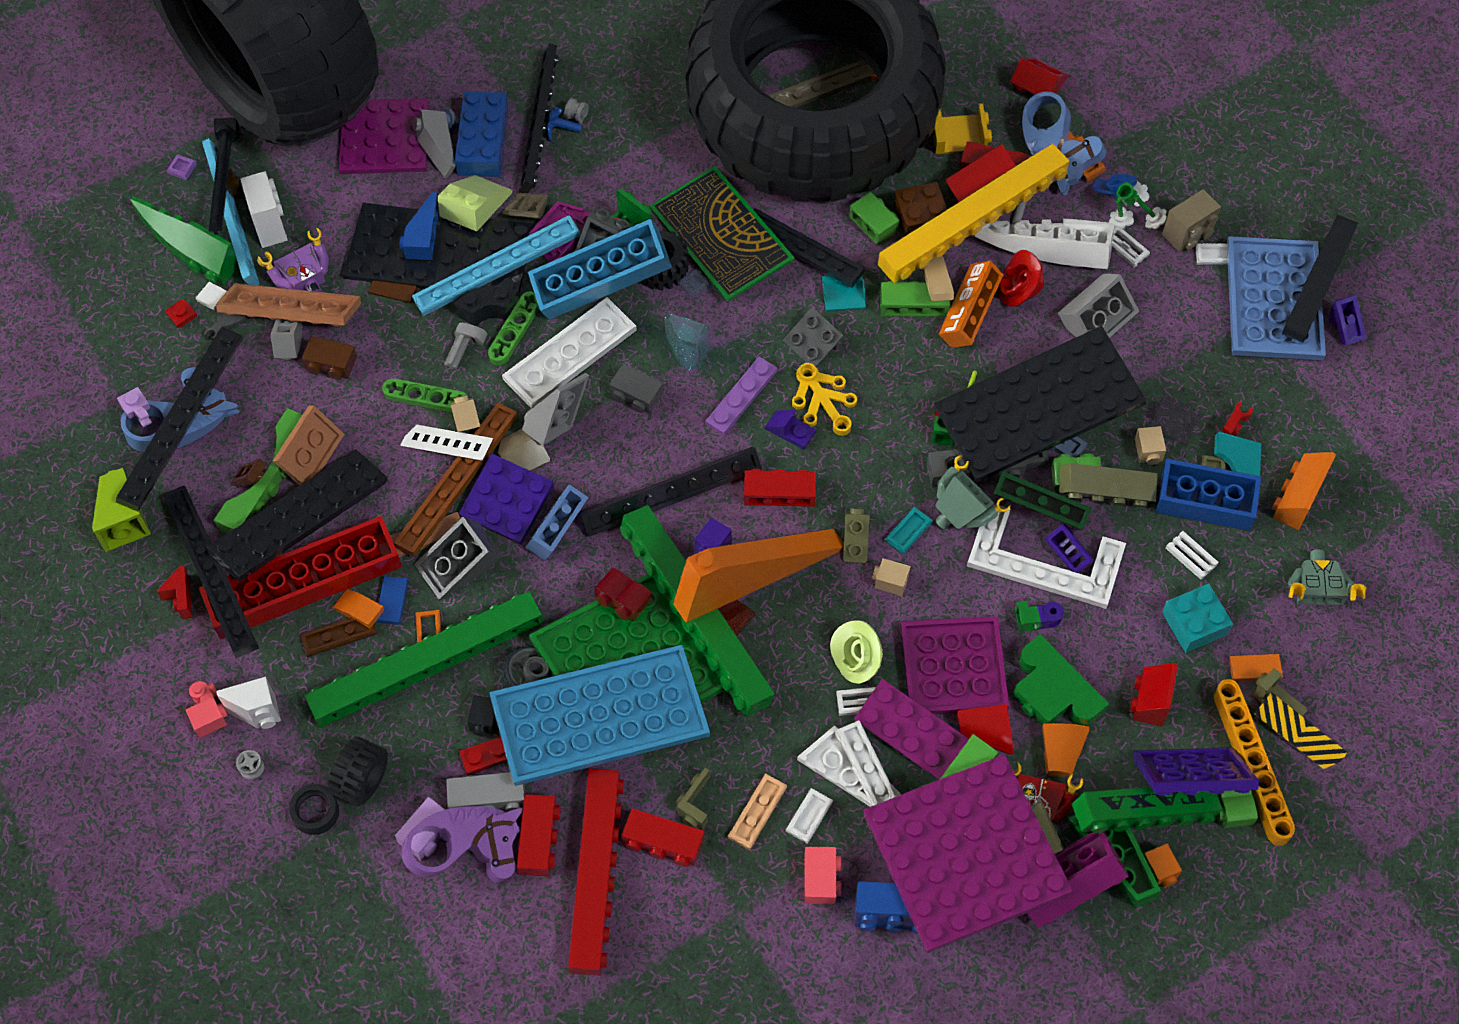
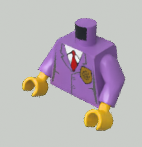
M316 228L319 233L317 238H312L308 231V238L314 242V246L310 243L274 261V266L271 264L272 255L269 252H265V256L268 258L267 263L258 257V264L267 268L266 272L276 287L322 292L319 285L325 282L324 275L328 272L329 257L324 243L320 241L321 231Z

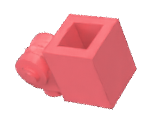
M198 681L189 688V694L196 705L186 709V713L199 738L227 725L224 718L228 714L223 704H217L215 700L217 690L213 682L206 684L205 682Z

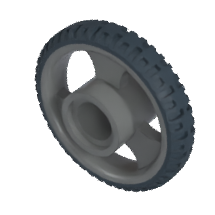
M533 645L514 650L507 657L503 666V679L508 688L521 685L512 675L513 664L519 665L523 669L520 678L521 684L553 677L545 660L541 658Z

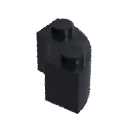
M497 285L483 286L467 292L454 304L457 317L477 326L482 321L490 318L507 320L517 304L519 296L518 291L509 287Z

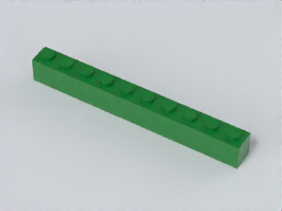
M649 505L623 515L620 527L622 536L629 540L636 557L641 558L647 574L654 578L659 592L666 596L673 613L678 614L684 630L691 634L698 651L703 652L707 658L708 666L720 678L723 689L732 696L735 707L739 711L741 710L745 717H748L770 706L775 693L718 608L686 623L673 603L686 561Z
M530 591L524 594H516L511 600L503 604L498 603L481 614H473L462 623L452 624L444 631L436 635H428L421 642L414 645H406L399 652L393 655H385L369 666H361L352 674L337 677L332 683L324 687H316L304 696L319 728L324 727L544 624L542 614Z

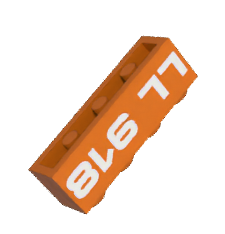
M992 261L973 263L969 266L939 331L941 338L950 347L956 348L973 344L1003 277V273Z

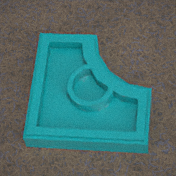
M1218 432L1215 435V456L1223 459L1232 471L1260 476L1261 443L1223 432Z

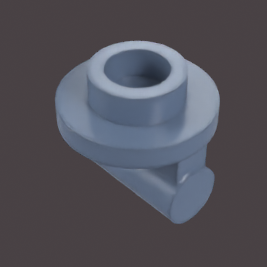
M442 109L441 111L446 113L449 130L453 129V127L459 128L460 118L451 109Z

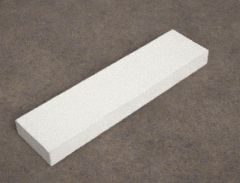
M860 721L837 729L836 733L871 806L897 797Z

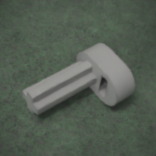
M459 323L454 332L456 339L444 365L451 369H457L468 343L483 346L487 332L474 325Z

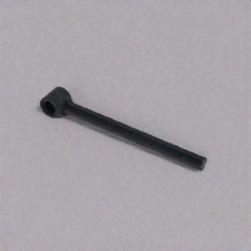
M234 117L214 119L215 138L219 141L209 221V232H214V235H219V231L223 229L231 144L235 139H239V133H237L239 132L238 120Z

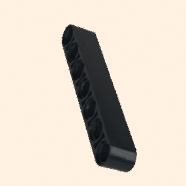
M1337 214L1282 335L1304 343L1358 222Z

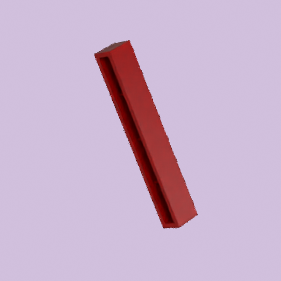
M589 769L568 963L570 974L601 976L602 968H607L608 953L603 952L604 943H609L610 927H606L607 917H612L613 902H609L608 899L609 892H614L615 877L611 876V868L617 866V852H613L614 843H619L620 828L616 827V818L621 819L622 803H618V796L624 793V779H620L619 770Z

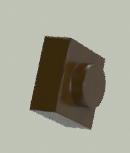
M229 169L227 191L234 199L242 198L241 189L243 187L240 176L236 177L232 169Z

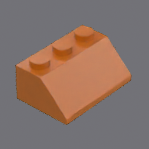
M1304 453L1301 461L1295 460L1290 470V473L1294 475L1291 480L1286 478L1281 489L1284 495L1282 498L1277 497L1272 507V510L1276 511L1273 519L1294 529H1300L1336 456L1335 453Z

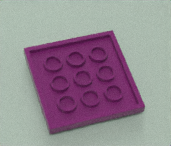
M429 98L368 100L355 118L342 126L339 173L427 172V153L417 140L416 131L413 130V120L421 109L429 110Z
M998 616L901 622L906 686L909 698L934 715L957 713V710L1007 704L1009 709Z

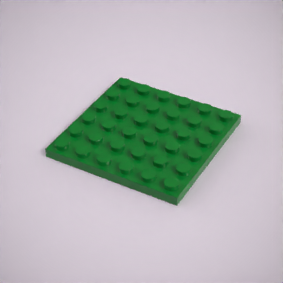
M648 574L635 580L651 592V602L634 622L620 618L616 614L615 609L609 606L604 607L596 600L529 634V639L541 658L545 660L552 676L682 645L700 702L703 703L725 691L716 672L712 671L708 666L707 658L703 652L698 651L693 637L684 630L678 614L673 613L668 599L659 592L656 581Z

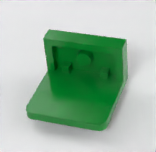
M621 188L616 191L618 210L611 216L612 218L624 219L629 223L630 227L649 219L652 220V211L646 204L638 202L628 191L625 192Z

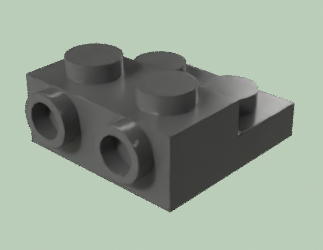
M594 209L587 217L575 251L631 227L624 219L616 220L610 217L609 212L604 209Z

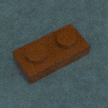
M256 459L243 464L230 483L237 488L249 486L252 483L256 484L264 475L262 470L266 463L261 459Z

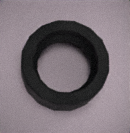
M309 784L293 794L289 802V814L294 825L302 833L320 835L329 831L335 825L339 817V805L335 796L330 794L327 787L319 784ZM312 796L323 797L329 805L327 815L316 823L305 822L299 814L301 804Z

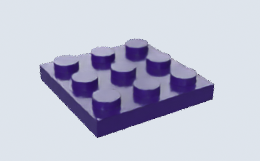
M491 454L462 506L459 516L477 520L482 527L522 544L555 484L543 476Z

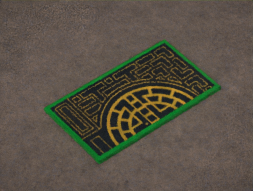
M716 166L711 167L649 206L669 232L674 231L676 236L680 235L683 238V242L687 244L688 255L727 302L795 260L794 256Z

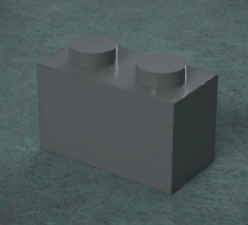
M625 364L621 366L609 384L610 395L615 401L619 403L626 402L640 413L644 411L650 414L664 394L662 382Z

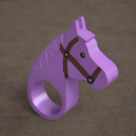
M463 806L436 812L423 819L404 839L401 849L403 862L412 873L418 876L434 877L445 871L465 851L471 850L481 862L486 864L488 878L494 883L503 882L515 871L516 864L512 843L520 832L516 819L523 809L517 808L505 812L491 807ZM424 831L440 833L439 836L444 841H447V858L444 864L437 867H427L420 864L414 858L411 851V842L414 835Z

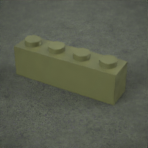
M1075 463L1060 466L1059 494L1068 495L1069 499L1081 500L1082 497H1089L1091 502H1104V499L1111 500V504L1117 505L1132 502L1134 507H1147V503L1156 502L1157 473Z

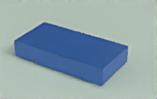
M384 576L379 604L384 607V612L377 619L376 623L400 625L409 582L408 578Z

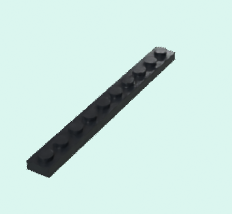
M224 327L220 328L116 497L117 503L137 512L140 510L240 345L243 335Z
M185 485L164 493V499L235 658L259 649L222 565L208 553L207 546L212 543Z

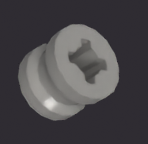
M570 98L564 110V117L569 120L575 119L577 123L582 124L588 114V103H579L576 99Z
M243 751L237 757L236 766L244 778L253 780L264 772V762L256 751Z

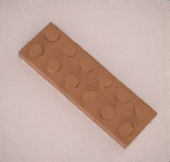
M234 283L216 303L217 312L228 315L240 314L247 315L248 317H268L272 320L287 319L292 322L305 321L312 324L324 323L332 324L333 326H344L361 305L360 296Z

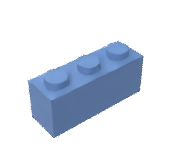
M569 484L525 548L545 561L589 497Z

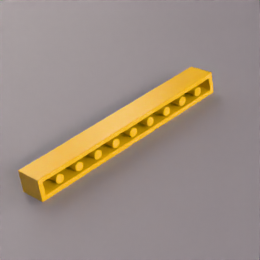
M1052 143L879 253L878 266L894 284L901 279H907L913 271L918 268H924L935 257L943 256L952 246L960 245L965 238L971 234H977L985 225L993 224L999 216L1004 213H1010L1021 202L1029 201L1035 193L1046 190L1056 180H1062L1068 173L1067 169L1070 161Z

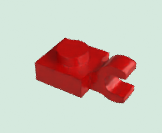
M1238 402L1222 432L1237 436L1243 426L1239 422L1247 421L1251 417L1253 408L1250 407L1248 412L1243 413L1240 411L1242 403Z

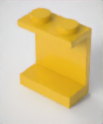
M983 104L978 105L977 115L942 117L941 109L939 110L932 132L936 154L964 152L967 141L987 146L988 143L992 142L991 129L987 130L989 116L988 112H984Z

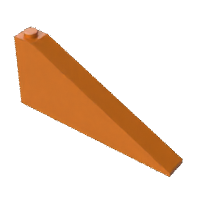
M834 529L708 548L687 558L673 604L687 623L844 549V542Z

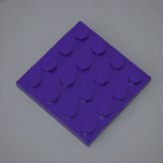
M1233 747L1133 750L1135 764L1154 793L1158 795L1168 796L1172 795V792L1195 795L1198 794V791L1222 794L1224 791L1231 790L1237 793H1249L1250 790L1259 789V779Z

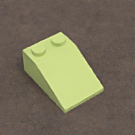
M476 175L450 183L438 195L439 215L447 220L478 231L512 194V189Z

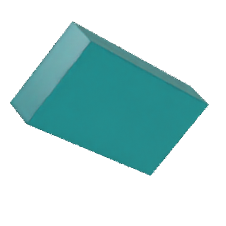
M913 507L885 538L884 542L904 555L932 524L933 520Z

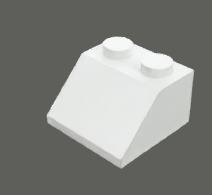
M266 677L216 691L228 714L256 728H271L275 726L276 722L281 721L275 694Z

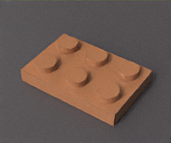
M308 406L273 462L300 486L322 471L345 434L315 406Z

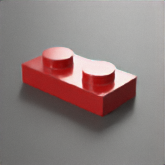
M501 737L459 751L467 776L507 762Z

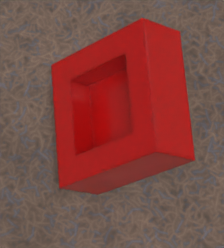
M184 298L165 310L167 316L178 328L197 317L196 312Z

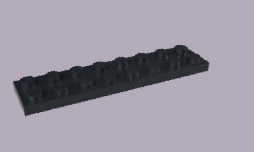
M355 449L207 546L208 553L238 582H241L379 489L387 482V476Z

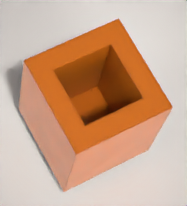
M1168 844L1144 853V857L1159 886L1163 885L1164 888H1167L1178 882L1177 878L1182 870Z

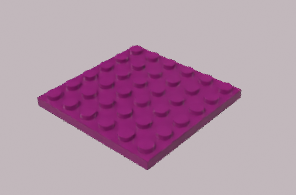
M1005 754L863 810L864 817L926 953L1063 899L1073 893Z

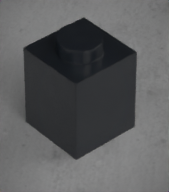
M473 695L467 723L469 730L473 731V734L477 736L494 734L497 721L490 697Z

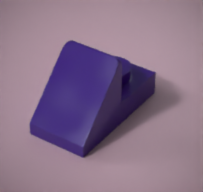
M1351 295L1334 301L1329 322L1337 323L1342 344L1349 345L1366 339L1357 296Z
M796 410L776 411L764 429L804 450L815 435L816 429L796 419Z

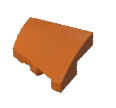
M1061 723L1043 724L1046 777L1070 776L1074 771L1089 733V726Z

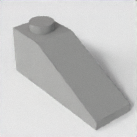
M421 109L413 120V130L416 131L418 142L444 178H447L456 166L446 113L443 111Z
M276 319L271 332L274 358H282L284 360L297 358L301 347L304 321L292 322L287 319Z

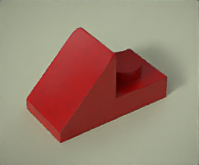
M179 566L158 589L157 593L162 601L173 599L175 612H179L182 619L192 618L190 578L185 566Z

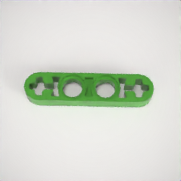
M526 292L520 297L488 350L489 360L494 365H503L509 360L540 309L534 292ZM532 299H534L535 304H534V303H531V304L528 306V311H526V310H525V309L527 308V302H526V301H531ZM518 316H523L526 318V321L522 324H517L514 322V319ZM510 333L516 336L512 341H505L503 339L506 334ZM502 349L503 356L499 355L496 358L494 353L498 354Z
M392 378L385 381L382 385L383 394L390 401L451 413L450 403H454V398L467 395L461 391ZM393 386H396L397 390H394L393 393H390L389 389H392ZM418 390L421 392L420 397L416 399L409 397L412 391ZM434 395L443 396V400L439 403L432 402L431 398Z

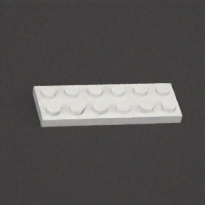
M605 298L502 375L503 380L532 409L556 389L565 385L637 331L636 325L608 298Z

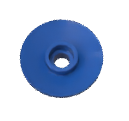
M1114 174L1107 180L1101 178L1093 183V190L1098 193L1109 194L1110 197H1118L1116 193L1118 187L1125 182H1129L1134 187L1137 184V178L1129 174Z

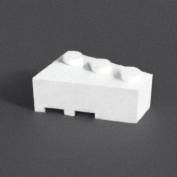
M266 171L240 178L262 248L288 241L280 217L284 213L273 178L268 179Z

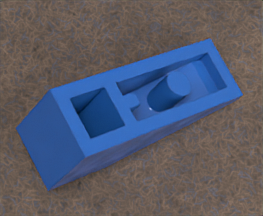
M437 192L431 193L405 227L404 237H400V250H404L406 259L432 260L439 214Z

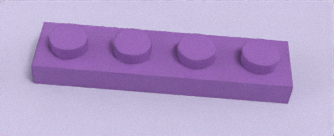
M758 357L706 419L705 424L725 436L775 375L777 367Z

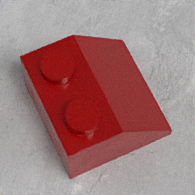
M1033 57L1020 59L1010 82L1015 84V89L1024 93L1029 91L1034 95L1041 92L1057 94L1069 75Z
M1169 663L1144 667L1142 674L1136 675L1134 689L1138 690L1137 698L1132 697L1129 710L1134 712V721L1163 726L1171 707L1178 664Z

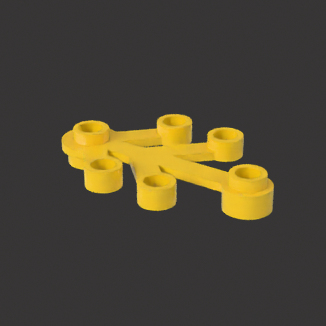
M811 363L802 364L796 371V378L800 384L797 394L792 399V406L795 409H803L805 407V395L810 386L813 391V397L808 412L803 417V422L811 427L817 424V412L821 403L833 422L834 433L839 436L849 434L851 431L850 418L840 415L830 400L842 402L846 407L852 408L857 404V396L853 393L845 394L825 389L819 384V382L833 385L832 387L835 390H842L846 385L845 378L843 376L819 373L818 369ZM810 373L812 376L806 377L804 374ZM840 380L843 382V384L836 385L835 381ZM853 398L855 401L849 403L846 401V399ZM802 400L803 403L798 405L795 401ZM812 417L814 421L808 422L806 419ZM844 425L846 429H839L838 426Z

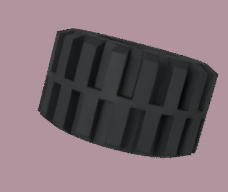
M667 229L659 231L668 257L671 258L672 268L642 280V285L646 286L649 284V288L653 290L655 286H659V290H664L663 286L671 289L673 288V283L679 285L681 278L685 279L686 272L689 269L687 244L683 242V238L680 235L676 236L674 231L670 233L667 232Z
M360 736L351 739L340 751L332 766L328 781V791L330 794L358 807L367 802L378 788L384 776L388 761L387 749Z

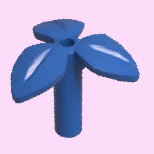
M554 107L550 111L547 121L546 134L548 140L553 142L552 129L556 126L580 133L582 125L557 118L563 110L559 107Z

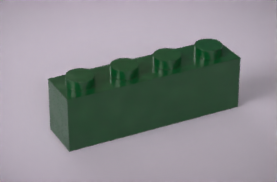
M1004 471L1001 472L993 491L994 495L1059 522L1066 523L1079 530H1083L1092 509L1089 506Z

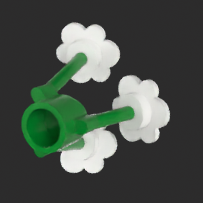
M1137 181V184L1133 187L1129 182H1125L1116 191L1118 198L1115 199V203L1118 209L1116 212H1111L1109 223H1115V227L1118 225L1122 229L1125 226H1131L1134 223L1133 212L1127 211L1122 205L1134 204L1137 207L1141 206L1148 213L1145 227L1148 229H1158L1160 225L1166 223L1167 211L1159 207L1151 210L1144 203L1149 199V194L1146 192L1148 187L1146 185H1141Z

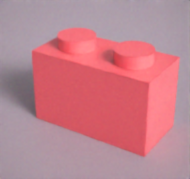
M805 847L804 904H835L836 896H841V881H836V871L841 872V856H836V847Z

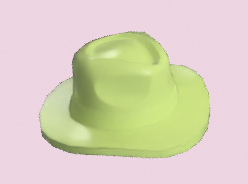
M857 620L841 625L834 632L831 638L830 650L841 674L852 683L869 681L880 668L883 656L882 647L875 630L868 623Z

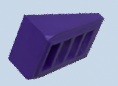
M1062 523L1045 538L1072 572L1080 573L1094 561L1066 523ZM1065 534L1067 538L1058 544L1056 541ZM1071 541L1073 545L1063 551L1062 547ZM1077 548L1079 552L1069 559L1067 555ZM1083 555L1085 559L1075 567L1073 562Z

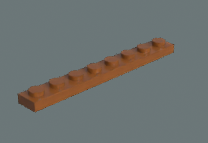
M500 403L495 405L474 433V435L493 438L483 460L457 456L393 542L395 548L413 557L417 555L518 417L516 411Z

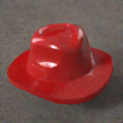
M1020 250L1013 256L1002 272L1003 277L998 286V297L1003 304L1009 307H1018L1027 299L1035 297L1044 287L1043 267L1036 255L1027 250Z

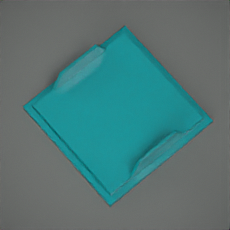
M822 276L825 311L866 309L864 279H862V276L853 288L831 276Z

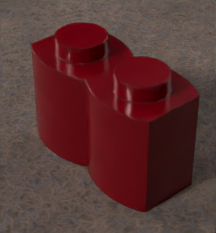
M613 567L595 587L597 602L604 607L609 606L615 609L616 614L624 620L628 619L634 622L651 602V592L647 588L631 580L623 572Z

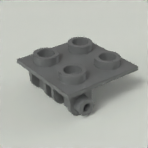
M812 307L783 341L806 363H811L817 367L833 348L838 350L842 346L841 339L844 335Z

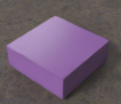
M177 154L166 171L167 174L187 180L197 163L195 160Z

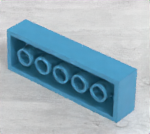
M649 219L528 272L540 311L550 320L672 268L659 229Z

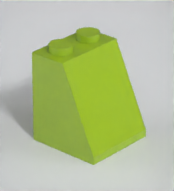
M123 468L111 470L99 478L92 529L105 552L151 535L142 508L137 512L116 502L118 493L128 479Z

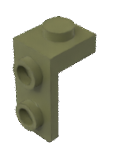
M850 508V512H845L843 560L845 562H867L869 513H864L865 509Z
M1275 668L1269 674L1264 672L1255 683L1258 687L1253 697L1263 703L1272 692L1303 717L1307 712V708L1277 684L1282 674Z
M704 768L702 773L697 772L690 783L692 785L687 793L683 792L676 802L677 814L684 818L683 822L687 826L698 827L701 830L708 823V815L691 803L710 778V770Z

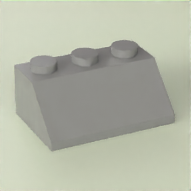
M1102 274L1065 306L1058 315L1065 328L1075 337L1102 325L1110 338L1139 312V309L1120 274Z

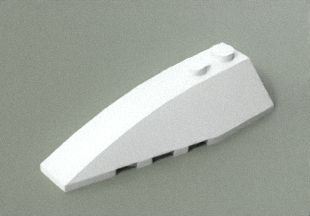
M1051 219L1042 220V224H1030L1029 220H1020V222L1010 224L1008 221H995L993 224H987L975 234V237L1013 253H1017L1020 250L1030 251L1041 261L1100 270L1108 269L1115 223L1063 219V223H1051Z

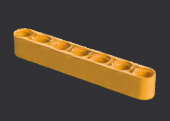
M1225 679L1219 683L1214 693L1215 704L1233 749L1259 781L1267 785V789L1259 786L1258 790H1251L1267 838L1272 844L1283 846L1288 843L1295 832L1293 820L1242 691L1234 680ZM1222 691L1230 693L1232 697L1224 696ZM1230 714H1237L1240 717V720L1232 718ZM1239 736H1245L1249 742H1243ZM1248 759L1256 760L1258 765H1252ZM1266 805L1274 806L1277 812H1271ZM1275 828L1284 830L1286 836L1279 835Z

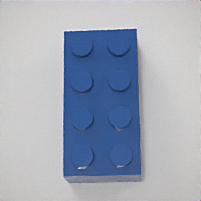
M464 91L455 156L458 176L501 177L509 111L507 93Z
M1166 458L1161 473L1155 513L1250 531L1256 519L1261 476Z
M858 881L855 900V926L860 927L862 931H875L876 928H886V931L891 933H899L902 929H912L913 933L918 934L895 883Z

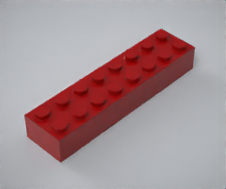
M379 516L280 555L241 582H238L232 575L227 576L251 628L402 568V564L382 516ZM204 586L199 587L220 640L226 638Z

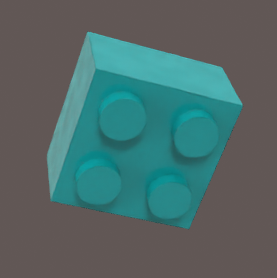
M1210 584L1166 601L1162 610L1163 616L1185 653L1227 636L1233 626V622Z

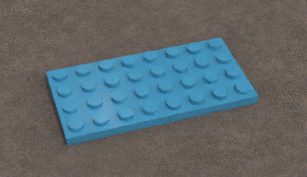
M682 645L490 692V699L514 786L710 736V730Z

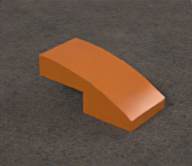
M349 589L343 593L332 607L369 629L384 612L382 605Z

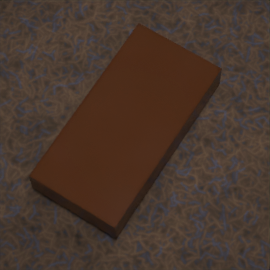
M373 280L368 293L411 304L413 300L412 295L415 294L417 286Z

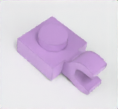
M138 387L117 398L129 419L136 416L143 427L152 423L146 411L150 409L149 403Z

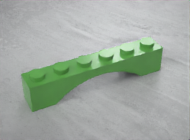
M287 408L275 426L277 442L273 460L302 417V414ZM272 460L268 470L255 485L241 495L225 502L214 519L218 530L229 533L267 508V502L270 497L276 496L281 480L287 478L288 475Z

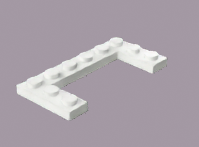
M999 505L1001 509H1006V507ZM1010 509L1006 512H999L996 518L985 526L979 527L967 567L1107 609L1126 543L1103 536L1091 577L999 550L998 547Z

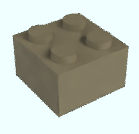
M1202 189L1169 210L1162 235L1179 253L1184 249L1190 250L1200 239H1208L1214 233V227L1219 219L1218 215L1221 206Z

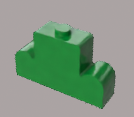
M1041 634L1022 649L1019 667L1024 673L1029 675L1016 685L1013 697L1022 705L1021 709L1027 717H1033L1043 726V724L1055 723L1067 712H1070V719L1073 724L1090 726L1106 713L1109 703Z

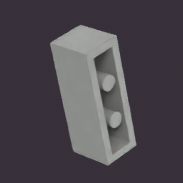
M510 772L446 779L448 809L463 806H483L509 812L524 806L525 784L514 786Z

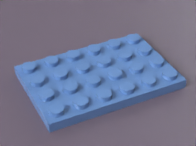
M1228 237L1227 258L1232 355L1324 360L1326 351L1322 304L1304 343L1282 335L1289 316L1318 257V241Z

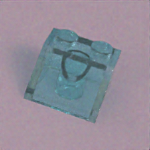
M666 312L664 315L666 340L677 362L685 369L693 370L694 368L700 370L710 349L709 326Z

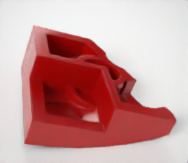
M1007 704L957 710V721L961 734L968 739L974 734L990 747L1006 752L1009 755L1014 754Z

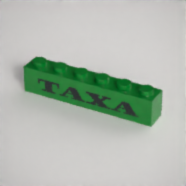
M1151 787L1084 792L1072 803L1081 832L1092 831L1094 834L1113 829L1115 832H1121L1128 828H1136L1137 830H1143L1150 826L1165 828L1174 824H1179V826L1183 827L1198 822L1201 825H1206L1213 822L1215 817L1223 811L1217 794H1212L1208 791H1198V794L1195 795L1172 792V795L1162 796L1154 793Z

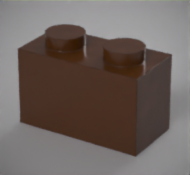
M311 336L301 359L305 369L312 374L324 373L333 379H348L357 354L353 345Z

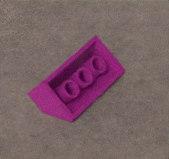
M1105 831L1098 834L1092 832L1055 854L1073 893L1027 914L1035 925L1040 928L1129 877Z

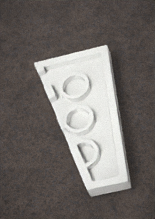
M833 726L797 757V760L871 807L836 733L837 728ZM892 786V788H893V790H894L896 796L901 795V794Z

